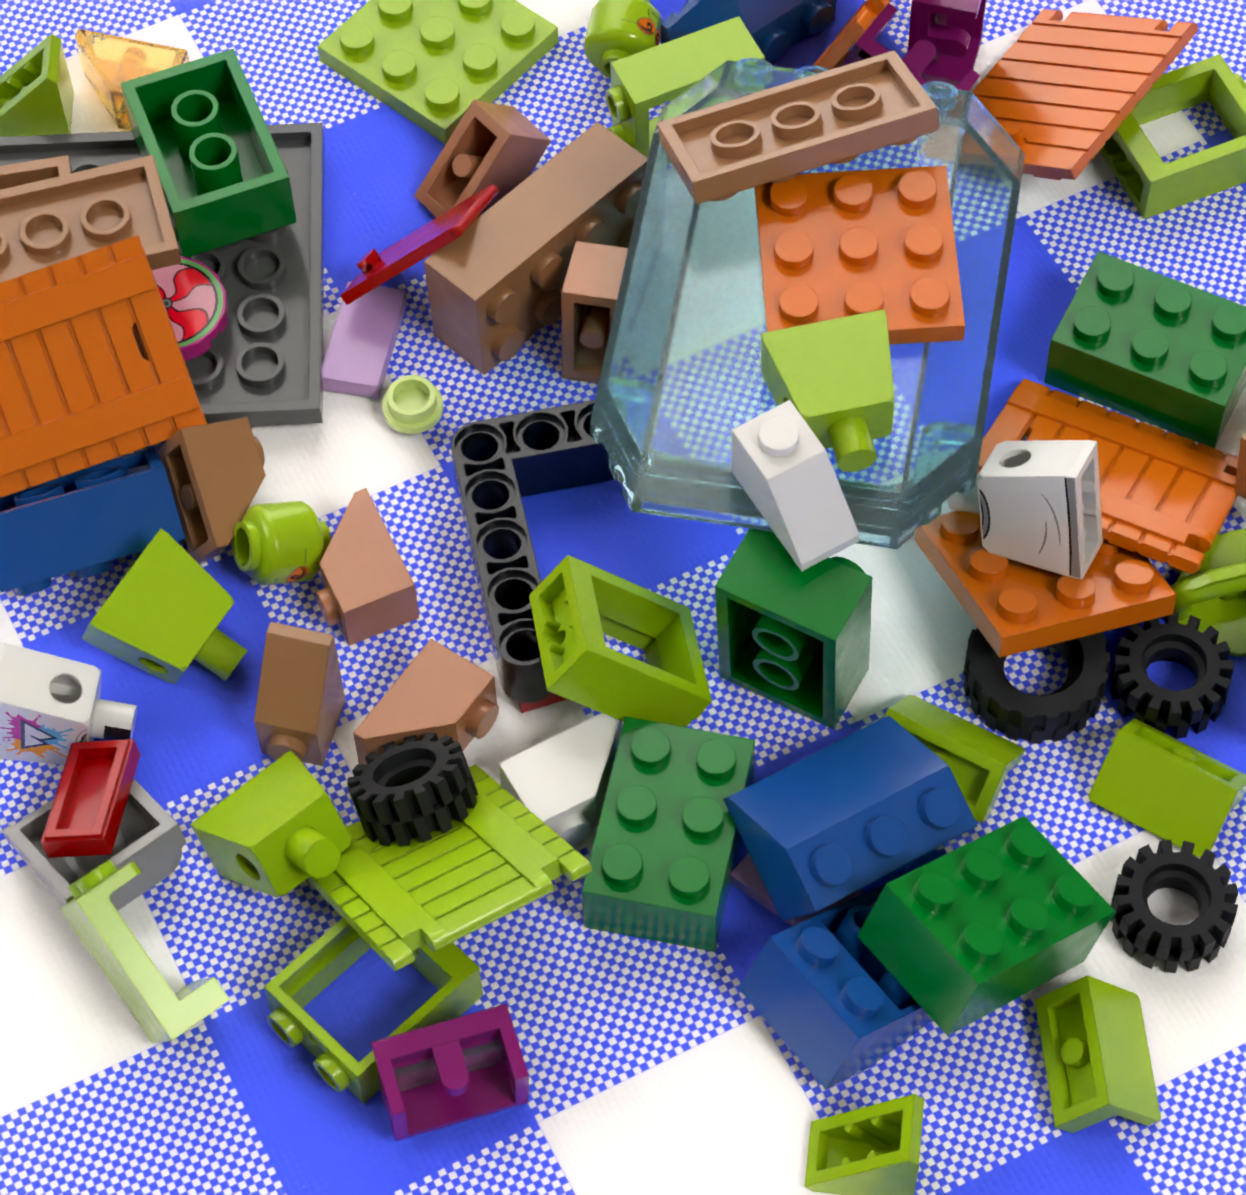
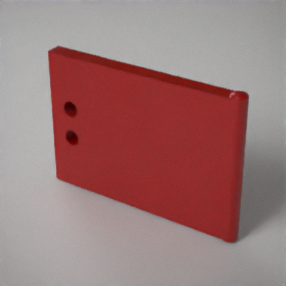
M495 185L487 186L379 253L375 248L367 252L356 264L362 272L342 292L340 297L348 305L461 237L498 194V187Z

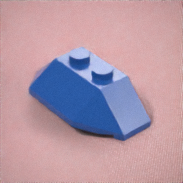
M688 0L679 14L676 12L671 13L661 22V44L739 16L765 56V63L773 62L783 56L790 47L807 36L823 31L835 19L837 0Z

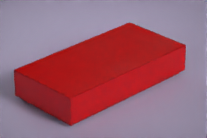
M134 739L75 742L71 744L41 840L48 858L112 854L141 755Z

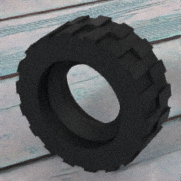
M978 628L976 630L972 629L968 639L963 675H965L963 684L965 696H969L971 700L970 707L975 715H980L985 720V725L994 732L998 730L1006 734V738L1015 741L1018 739L1029 740L1031 744H1042L1045 740L1053 739L1056 742L1066 739L1068 734L1074 731L1078 733L1085 728L1087 720L1090 717L1094 718L1099 711L1110 667V652H1106L1107 640L1103 632L1049 645L1057 650L1065 659L1068 667V677L1058 690L1050 694L1031 695L1019 691L1008 681L1004 671V662L1007 656L999 658Z

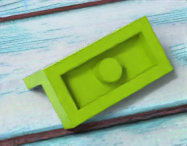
M910 694L890 706L885 717L890 716L949 765L974 819L980 823L987 820L1008 771L1021 762L1025 749L915 695Z
M1134 718L1118 730L1090 790L1089 799L1091 802L1165 840H1171L1172 844L1180 848L1183 841L1195 843L1192 854L1201 857L1205 849L1212 851L1230 811L1242 801L1246 792V774Z
M1087 975L1035 999L1055 1128L1075 1133L1115 1115L1147 1126L1161 1120L1141 1002L1137 994Z

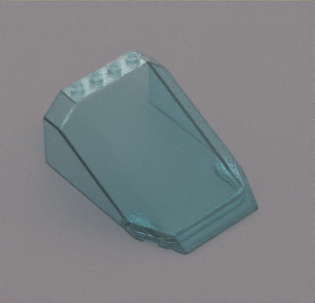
M745 58L739 61L727 60L664 106L658 122L828 71L829 69L821 66H805L800 69L772 66L766 60L758 58ZM940 81L927 82L921 85L938 108L940 130L921 135L915 141L905 145H888L859 154L854 160L847 163H830L798 173L946 166L965 319L964 340L891 344L890 355L894 387L892 433L886 437L873 439L877 454L876 461L863 470L845 472L838 468L833 448L826 449L860 534L859 542L855 544L898 549L914 536L916 528L929 524L941 514L942 503L955 492L965 495L976 486L1007 289L1025 153L972 91L958 90L955 86ZM656 125L593 407L590 433L596 443H602L609 455L608 467L614 479L623 485L622 494L631 512L773 532L731 472L732 429L777 407L761 373V333L766 332L754 187L739 191L727 200L707 201L696 204L663 149Z

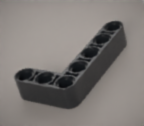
M597 399L475 421L462 426L455 432L452 438L451 449L456 488L500 684L506 695L522 703L538 702L548 697L552 692L547 691L529 599V595L541 583L521 497L611 481L621 477L628 471L632 463L629 414L625 407L618 402L608 399Z

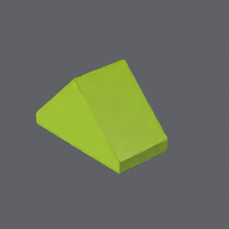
M50 34L0 76V137L71 134L74 89L61 38Z
M912 1094L811 1121L804 1187L813 1192L838 1195H914L919 1169L924 1098L917 1094Z

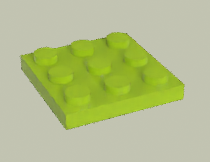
M369 0L317 47L320 62L446 144L473 100L493 103L559 42V35L556 25L516 0Z

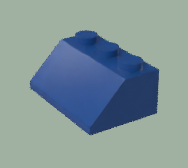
M155 447L111 459L0 498V593L14 589L16 596L33 594L49 588L52 585L51 578L75 571L78 578L104 573L113 568L112 560L135 553L137 558H139L160 528L166 531L175 541L185 539L167 473Z
M890 716L884 717L723 799L782 921L818 912L978 826L949 765Z

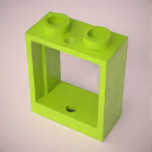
M738 16L610 62L611 88L605 91V98L612 116V127L607 129L649 159L650 175L673 167L671 160L661 145L657 122L764 90L765 56ZM717 84L716 96L649 120L650 108Z
M1220 54L1162 74L1156 83L1152 84L1151 89L1142 100L1136 103L1137 106L1127 118L1121 121L1118 129L1105 141L1106 143L1099 150L1143 219L1246 183V83L1239 74H1233ZM1209 101L1234 139L1165 164L1139 125Z
M567 555L529 595L547 691L623 722L626 716L687 727L693 720L697 719L712 702L689 607L570 555ZM603 633L644 650L647 663L606 647Z
M341 918L264 986L271 1012L266 1018L274 1032L288 1046L294 1048L301 1043L316 1058L313 1061L316 1071L332 1089L341 1093L347 1088L364 1104L380 1090L373 1050L358 1062L303 1009L371 948L344 918ZM453 942L435 952L427 944L413 950L415 962L411 963V965L439 991L388 1037L460 1017L483 996L479 966Z

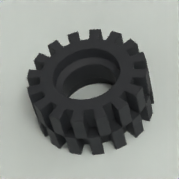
M1179 612L1166 616L1165 624H1160L1157 618L1145 621L1143 628L1138 623L1130 626L1126 638L1122 636L1118 643L1110 681H1112L1110 689L1112 700L1119 699L1117 710L1123 718L1134 712L1135 719L1145 724L1147 722L1154 724V728L1165 733L1166 727L1174 728L1175 739L1186 738L1190 725L1198 734L1207 729L1209 719L1213 722L1216 721L1221 714L1223 705H1225L1234 670L1233 660H1228L1230 648L1227 642L1224 641L1216 645L1219 632L1210 625L1201 633L1198 631L1201 619L1190 615L1187 625L1178 624ZM1157 661L1178 662L1188 667L1195 674L1196 683L1186 690H1168L1152 682L1148 678L1146 669L1151 663Z
M426 733L422 741H418L416 735L405 737V744L397 747L394 741L383 745L385 752L381 755L374 751L365 757L367 765L357 764L352 770L354 777H348V791L364 832L371 841L374 842L378 839L380 845L390 846L395 839L398 846H408L412 838L419 836L422 843L431 840L430 832L437 829L444 834L453 829L451 820L462 822L469 815L467 808H474L477 803L475 797L478 795L477 788L461 745L458 741L454 742L453 738L447 735L438 739L436 733Z
M1171 840L1159 841L1157 853L1155 854L1148 844L1138 849L1136 861L1129 856L1123 864L1121 875L1118 874L1110 905L1116 911L1111 918L1114 919L1112 926L1113 934L1116 940L1124 936L1126 937L1123 950L1130 957L1138 950L1144 952L1141 965L1152 969L1156 958L1165 960V973H1176L1178 964L1182 961L1185 963L1187 972L1199 969L1202 957L1210 963L1218 956L1220 946L1224 948L1229 938L1238 909V904H1235L1238 896L1236 883L1228 884L1231 871L1225 863L1217 869L1213 868L1216 855L1208 849H1205L1200 858L1193 856L1195 843L1183 841L1181 851L1173 852ZM1161 888H1174L1184 891L1196 900L1199 907V916L1193 922L1186 925H1173L1163 922L1151 913L1148 906V897L1154 891Z

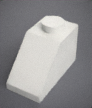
M790 400L732 429L731 472L801 572L859 542L860 534L826 449Z
M600 713L500 762L499 769L502 788L506 789L516 800L520 801L530 812L541 819L545 825H548L555 831L559 837H562L571 846L576 845L589 834L591 829L598 826L622 731V721Z

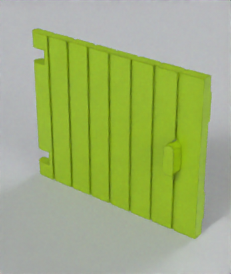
M474 764L469 769L478 795L475 796L477 803L474 808H467L469 815L462 822L451 820L453 829L444 834L439 829L430 832L432 839L422 843L419 836L412 838L408 846H398L396 839L390 846L380 845L378 839L373 842L368 838L361 821L355 822L346 827L352 837L350 846L341 853L340 862L335 871L324 878L310 876L307 878V881L319 891L321 896L332 905L394 971H397L415 962L413 950L427 944L435 952L553 892L552 880L565 875L573 882L591 873L592 867L590 862L577 850H574L562 837H559L548 825H545L534 813L530 812L520 801L516 800L506 789L502 788L499 783L478 765Z

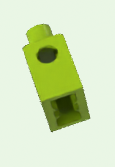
M885 309L761 333V373L776 405L779 406L788 400L792 402L825 449L833 448L840 470L855 472L871 466L877 459L873 439L886 437L892 433L894 387Z
M161 528L90 621L81 638L88 644L171 684H176L193 660H196L226 681L248 651L217 629L235 603L231 595Z
M288 751L190 824L219 875L274 897L286 895L310 876L314 878L329 876L337 868L341 853L350 846L352 837L328 794L292 751Z

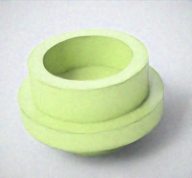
M406 375L396 379L390 385L382 400V411L385 421L394 430L405 434H418L433 428L441 419L444 410L443 398L438 388L428 379L419 375Z

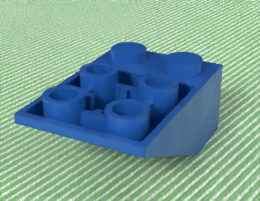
M885 884L770 936L738 988L825 1090L870 1068L932 1021V1018L857 937L872 910L869 906L877 901Z

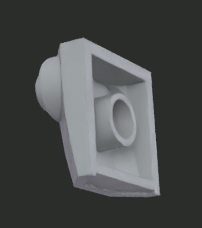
M135 779L132 782L111 855L48 858L41 840L54 799L15 825H9L2 830L9 843L54 894L61 907L74 899L67 887L95 867L111 859L117 869L134 861L141 873L115 890L110 896V900L117 911L172 874L181 861L182 848L186 843L179 824Z

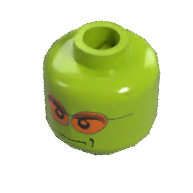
M599 0L592 8L584 41V53L588 61L600 70L603 75L611 78L610 62L659 45L661 22H663L659 11L649 0Z
M303 501L263 503L250 507L242 521L236 523L233 530L232 549L238 568L243 572H247L249 577L259 585L304 582L313 579L320 570L319 563L331 541V534L326 522L323 520L319 521L314 509Z

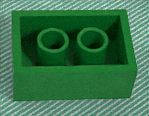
M234 49L120 83L130 128L141 156L154 155L176 241L183 257L193 256L297 222L289 175Z
M1098 251L1051 338L1044 383L1185 438L1216 448L1246 387V306Z
M752 523L715 585L720 677L834 730L869 670L873 577L865 574L863 569L853 561L839 556L828 557L801 572L775 533Z
M625 716L589 860L592 872L585 876L582 888L584 928L716 952L731 884V872L734 870L741 835L723 799L753 784L755 768L754 739Z
M1022 816L886 883L857 937L942 1031L949 1036L1083 963L1116 911L1025 816Z

